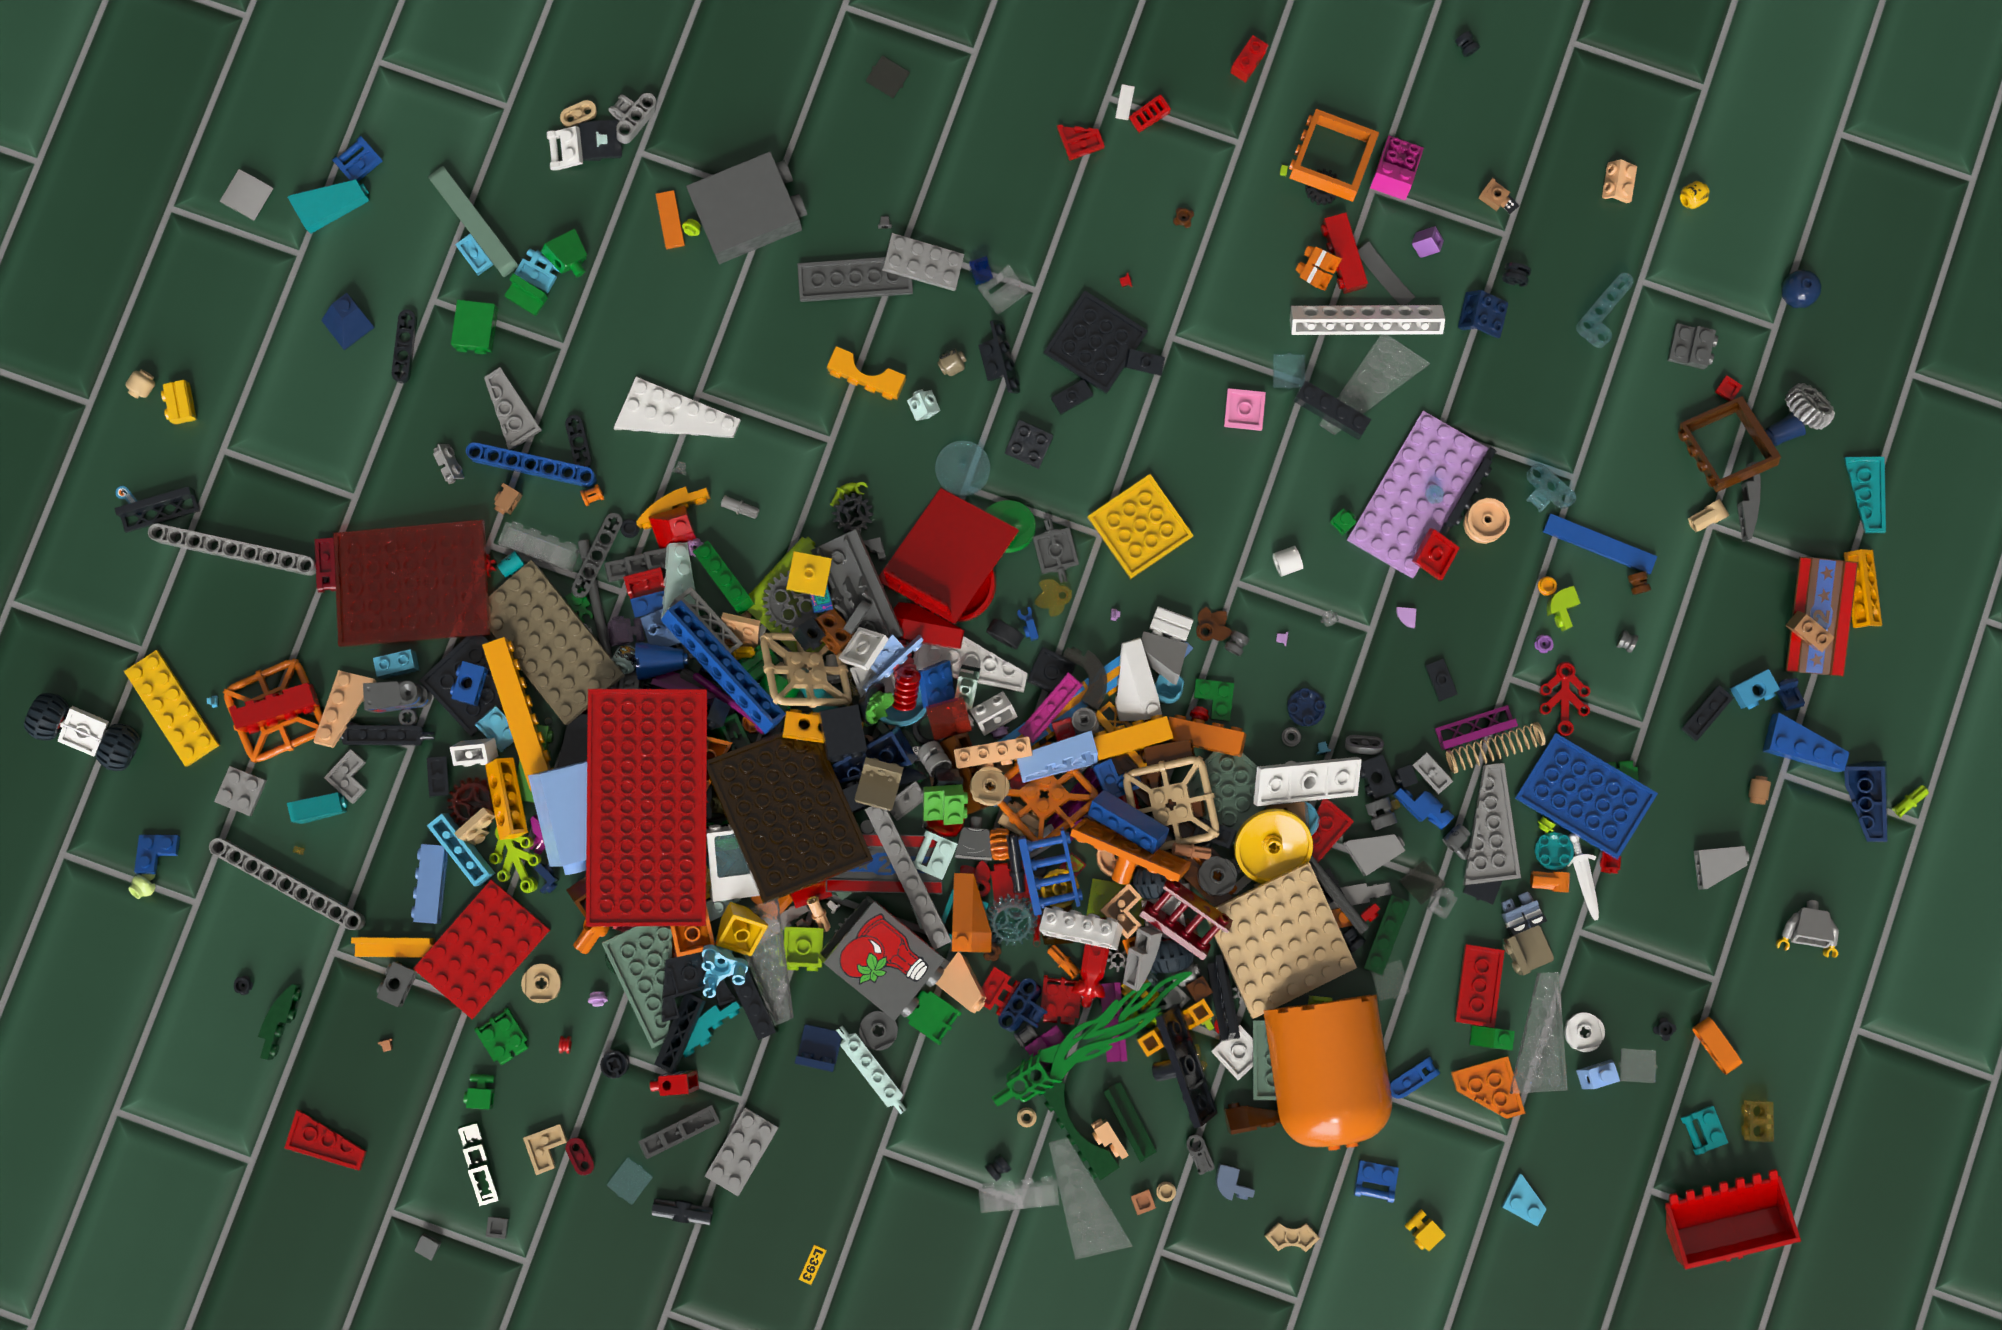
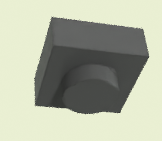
M489 1216L485 1237L506 1239L509 1218Z

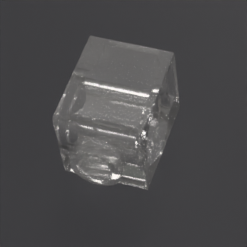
M1446 887L1444 889L1439 888L1426 909L1445 919L1458 898L1453 896L1455 893ZM1441 896L1447 899L1445 907L1439 905V898Z

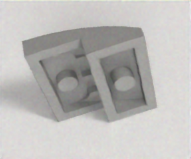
M239 169L220 202L254 221L273 188Z

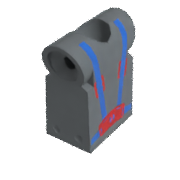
M411 681L363 683L364 710L377 714L426 707L432 699V694L425 686Z

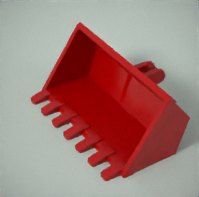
M1776 1169L1769 1171L1768 1179L1761 1180L1760 1173L1752 1175L1751 1183L1745 1184L1744 1178L1739 1177L1736 1178L1735 1187L1728 1188L1727 1181L1719 1183L1718 1191L1712 1192L1711 1186L1706 1185L1702 1187V1195L1695 1196L1694 1190L1690 1189L1686 1191L1685 1199L1678 1200L1677 1193L1669 1195V1203H1665L1666 1232L1676 1260L1683 1265L1685 1270L1723 1260L1728 1262L1732 1260L1731 1258L1735 1257L1741 1259L1744 1255L1801 1242L1781 1176H1778Z

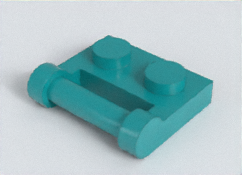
M1711 1105L1681 1117V1121L1686 1125L1694 1145L1693 1151L1695 1155L1703 1154L1728 1143L1714 1106ZM1695 1119L1706 1142L1704 1145L1701 1144L1692 1122Z

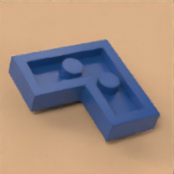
M1111 758L1092 766L1102 791L1106 790L1117 798L1125 795L1123 785L1124 773L1117 774ZM1135 776L1136 779L1141 781L1139 776ZM1131 782L1132 791L1140 788Z
M139 835L134 872L136 874H156L158 856H178L180 837L178 835Z

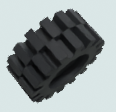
M1324 168L1322 171L1320 169L1316 170V172L1337 179V174L1333 175L1332 170H1329V172ZM1305 186V193H1307L1308 199L1311 198L1312 203L1314 201L1317 202L1316 205L1323 203L1324 206L1327 203H1332L1337 198L1336 195L1328 192L1322 194L1314 187Z

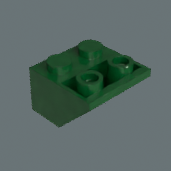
M737 713L726 717L723 727L707 730L708 737L732 742L728 752L752 744Z

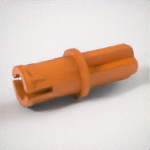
M1052 945L1048 949L1047 953L1072 980L1081 972L1070 960V956L1067 957L1056 945Z

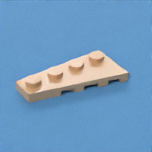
M338 670L313 742L334 748L346 730L348 722L357 713L356 710L362 701L364 702L363 683H376L377 681L373 678Z

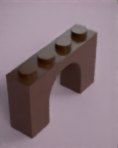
M1192 739L1145 747L1144 752H1142L1144 764L1147 763V766L1158 764L1159 761L1163 760L1167 762L1195 756ZM1161 771L1145 774L1148 783L1150 782L1152 789L1162 787ZM1169 799V803L1166 806L1170 810H1174L1176 802H1172V799ZM1204 801L1193 802L1194 816L1196 818L1206 816Z

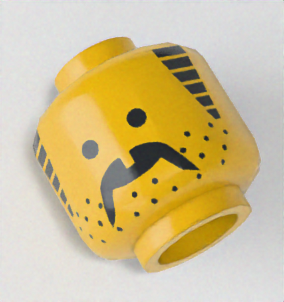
M1694 181L1681 190L1680 201L1685 207L1690 209L1703 205L1709 199V188L1700 181Z

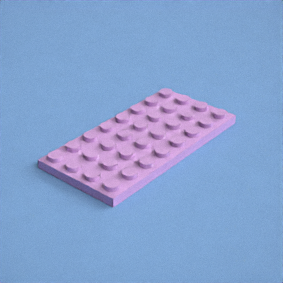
M1422 411L1347 541L1413 579L1420 567L1413 563L1412 560L1429 528L1440 532L1443 523L1447 522L1489 448L1427 412Z

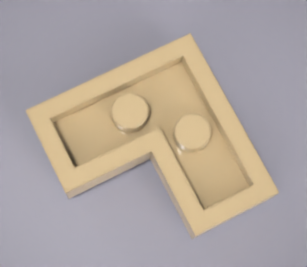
M483 807L454 834L460 840L473 845L479 844L489 834L486 827L490 825L495 815L491 810Z
M562 1124L523 1138L535 1174L538 1175L556 1168L550 1149L568 1142Z

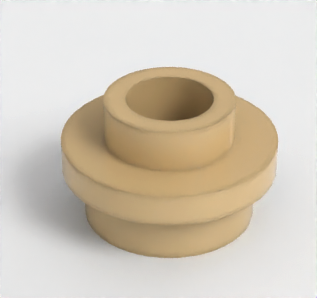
M1022 1108L1017 1114L1018 1123L1023 1127H1031L1036 1122V1113L1031 1108ZM1027 1113L1031 1116L1029 1121L1023 1119L1024 1114Z

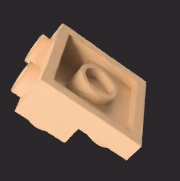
M1100 1118L1091 1124L1095 1131L1092 1135L1098 1145L1103 1143L1105 1147L1112 1143L1109 1147L1115 1157L1120 1156L1121 1159L1129 1156L1106 1119L1102 1121Z

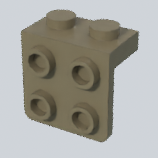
M866 757L855 801L891 811L904 767H900L895 763L889 764L876 758Z
M1538 925L1503 939L1505 943L1504 949L1511 956L1513 961L1512 967L1519 975H1526L1531 970L1554 960L1542 929Z

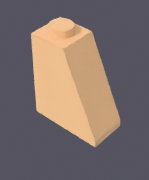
M957 952L944 969L941 978L935 984L975 1014L976 1011H980L983 1008L986 996L967 958Z

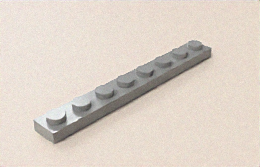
M873 806L865 809L933 949L935 950L951 942L952 939L888 810Z

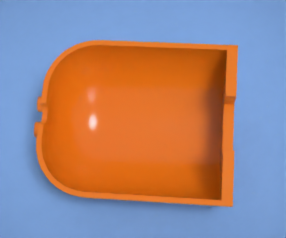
M1377 995L1263 1010L1278 1114L1287 1134L1302 1145L1328 1147V1150H1338L1340 1145H1346L1347 1148L1356 1147L1358 1142L1368 1140L1378 1134L1390 1118L1392 1094Z

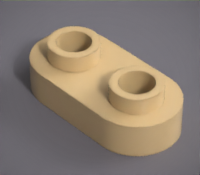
M582 101L564 109L560 115L561 122L567 128L578 126L579 123L594 119L597 115V108L592 101ZM586 110H591L589 114H585ZM573 117L574 120L569 122L568 118Z

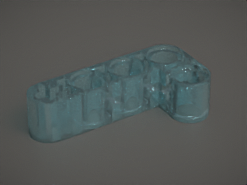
M1621 273L1577 323V332L1597 348L1604 347L1612 338L1610 329L1601 322L1632 287L1633 278L1628 273ZM1623 281L1625 284H1624V286L1619 290L1617 287H1618V286L1620 285V283ZM1607 294L1613 295L1614 301H1610L1607 298ZM1595 308L1601 309L1603 314L1598 315L1595 312ZM1583 322H1588L1591 329H1586L1583 326ZM1598 334L1604 335L1605 341L1599 340Z

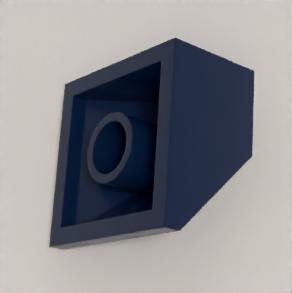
M347 293L331 304L321 320L344 350L375 328Z

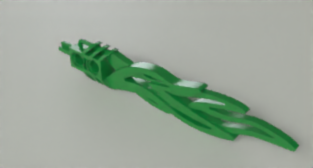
M1192 972L1178 973L1162 980L1144 999L1132 1007L1131 1005L1151 985V982L1144 983L1139 991L1132 990L1119 1002L1115 999L1098 1018L1076 1026L1060 1044L1045 1049L1040 1048L1035 1056L1031 1054L1026 1062L1023 1059L1020 1066L1007 1074V1087L991 1098L999 1107L1012 1097L1026 1102L1039 1093H1046L1043 1090L1046 1088L1052 1089L1055 1087L1052 1086L1055 1082L1061 1083V1080L1076 1063L1093 1059L1107 1052L1113 1047L1108 1044L1126 1039L1144 1028L1161 1011L1160 1007L1156 1008L1161 1000L1173 988L1191 976ZM1175 980L1161 992L1145 1012L1124 1021L1130 1014L1145 1005L1160 987L1169 981ZM1136 993L1120 1013L1118 1024L1104 1028L1113 1019L1121 1006ZM1140 1023L1136 1028L1132 1029L1131 1031L1121 1036L1115 1037ZM1094 1024L1085 1033L1073 1039L1077 1033ZM1099 1036L1073 1052L1064 1060L1068 1051L1082 1038L1085 1040ZM1095 1049L1100 1050L1094 1054L1087 1055ZM1040 1062L1052 1063L1050 1076L1047 1075ZM1035 1069L1041 1072V1078L1037 1081L1032 1080L1030 1077L1031 1072ZM1019 1071L1018 1075H1016L1012 1079L1010 1078V1076ZM1018 1080L1025 1083V1088L1022 1091L1014 1089V1083ZM1028 1092H1033L1027 1097L1023 1098V1096Z

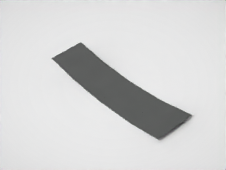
M1367 242L1358 250L1359 256L1365 265L1400 305H1406L1415 298L1379 256L1370 242Z

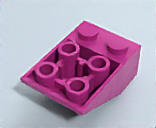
M1388 136L1370 188L1406 200L1424 148Z

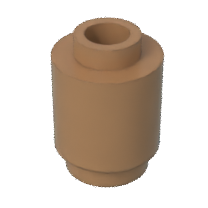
M1756 776L1755 779H1751L1748 795L1750 803L1766 804L1771 782L1767 781V777Z

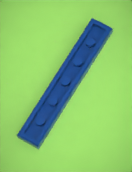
M1549 514L1543 532L1638 571H1646L1648 575L1651 574L1657 556L1553 514Z

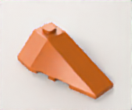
M954 873L952 952H991L992 932L974 874Z

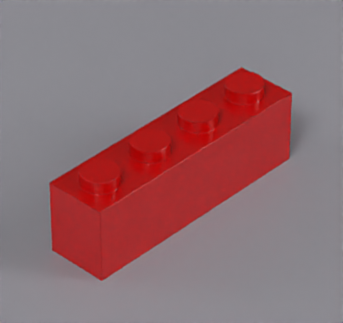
M1347 213L1324 218L1321 232L1328 241L1326 243L1327 251L1342 258L1336 269L1339 277L1337 278L1339 289H1342L1343 293L1346 294L1366 288L1368 281Z

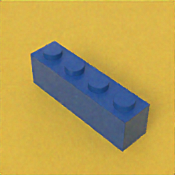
M1103 790L1092 800L1088 812L1090 817L1152 854L1165 843L1169 832L1168 827L1106 790Z

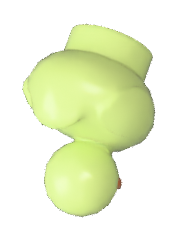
M156 874L134 876L132 885L128 888L130 893L137 899H140L142 896L152 895L156 885L150 883V881L155 878Z

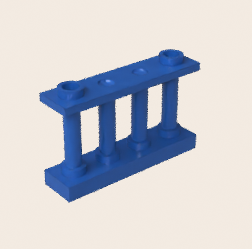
M1064 827L1060 828L1061 835L1036 841L1026 840L1025 835L1018 837L1034 916L1042 915L1041 909L1048 905L1075 900L1076 906L1079 907L1080 900H1083L1081 888L1077 889L1068 850L1067 844L1071 843L1069 832H1065ZM1063 843L1065 850L1063 855L1040 860L1030 859L1029 852L1033 851L1032 849ZM1063 862L1068 864L1069 873L1044 879L1034 878L1033 871L1037 870L1036 868ZM1067 881L1072 883L1073 892L1047 898L1038 897L1037 890L1041 889L1040 887Z

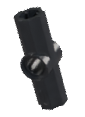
M655 1198L652 1206V1216L670 1218L672 1221L681 1223L694 1222L710 1225L713 1208L694 1205L689 1201H670Z

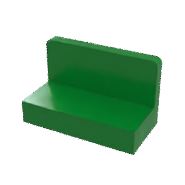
M513 273L509 279L512 284L504 296L536 316L547 301V295Z

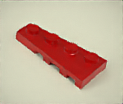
M1323 799L1317 810L1320 821L1317 831L1312 835V856L1318 863L1354 823L1350 817L1328 799Z

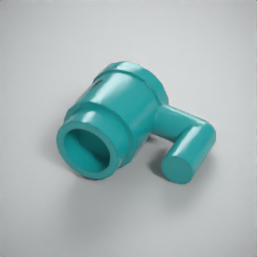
M513 551L502 559L497 567L506 578L519 571L525 564L517 552Z

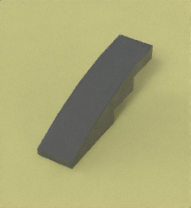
M1759 461L1749 463L1748 465H1746V468L1758 463ZM1760 473L1748 478V482L1741 485L1744 501L1737 504L1742 542L1752 539L1760 505Z
M666 548L604 563L608 583L624 580V576L659 567L662 570H666Z
M711 1105L638 1141L645 1158L649 1159L719 1124L720 1121Z

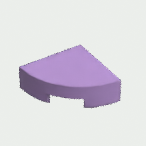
M1397 607L1396 613L1401 622L1409 628H1415L1416 609Z

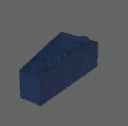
M896 726L866 743L867 751L863 754V757L852 759L851 756L844 757L843 761L834 762L831 765L839 783L861 778L866 757L876 758L889 764L895 763L900 767L912 765L918 757L899 726Z

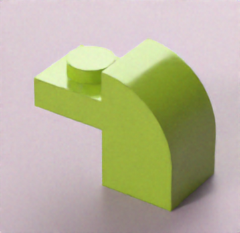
M1574 586L1560 590L1549 599L1547 604V615H1556L1554 618L1558 628H1561V631L1573 627L1567 609L1581 604Z

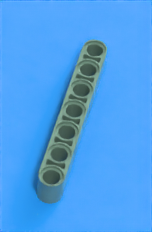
M444 166L428 176L430 181L501 275L506 277L517 269L518 264Z

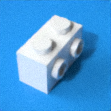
M1003 691L972 708V710L970 709L974 720L984 736L1018 717Z
M495 738L460 741L450 747L453 766L463 765L468 767L477 763L486 765L498 757Z

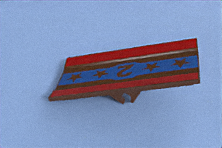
M1799 557L1792 617L1797 611L1803 612L1835 638L1823 652L1813 649L1790 630L1785 671L1844 677L1858 562Z

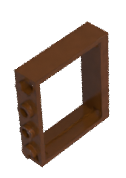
M1743 396L1680 423L1678 431L1680 440L1685 442L1689 455L1695 458L1700 472H1704L1708 485L1713 487L1715 492H1719L1779 464L1781 455ZM1736 412L1765 460L1720 479L1691 432Z

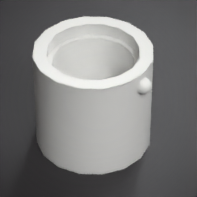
M1296 546L1273 553V560L1281 577L1303 569V563Z

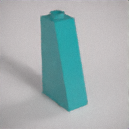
M352 180L288 196V199L305 229L311 234L369 201L367 197L369 192L364 184L360 185L357 180Z

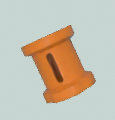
M595 484V487L586 491H580L586 506L599 499L604 500L603 493L598 484Z

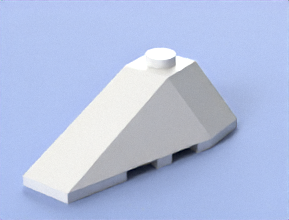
M1141 638L1123 642L1119 662L1120 675L1117 680L1118 693L1115 698L1119 721H1144L1151 719L1150 717L1162 714Z

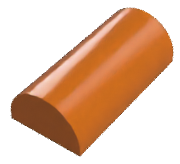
M707 905L706 926H670L677 957L702 952L703 947L709 944L715 946Z

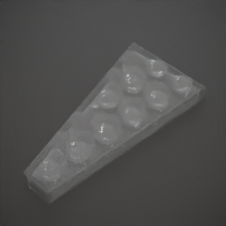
M1381 334L1337 399L1364 414L1426 368L1430 363L1389 335ZM1324 419L1319 424L1333 435L1341 431V429Z
M778 899L750 908L751 911L768 924V927L752 956L745 955L774 1026L794 1018Z
M1559 972L1537 973L1510 1094L1568 1090Z
M1068 1138L1049 1142L1075 1260L1132 1247L1133 1245Z

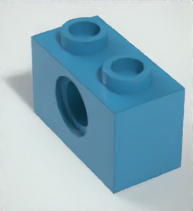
M1767 669L1730 688L1741 709L1745 707L1751 709L1759 705V700L1764 698L1766 701L1776 696L1774 692L1780 690L1770 670ZM1753 686L1759 689L1758 696L1753 693Z

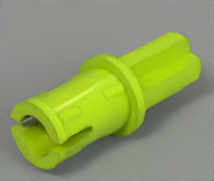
M1920 785L1911 794L1905 795V798L1893 807L1892 810L1896 811L1895 814L1901 818L1912 807H1917V803L1929 794L1928 789Z

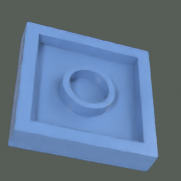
M663 609L640 618L649 644L667 647L681 644L661 621Z

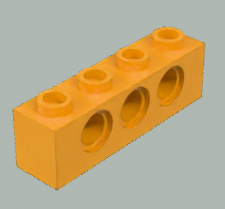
M790 709V712L786 711L782 737L824 743L822 732L818 729L820 724L819 713L809 712V714H802L801 710ZM799 722H808L809 728L805 730L801 729L799 727Z
M497 758L486 764L485 767L499 840L515 839L528 833L514 758Z

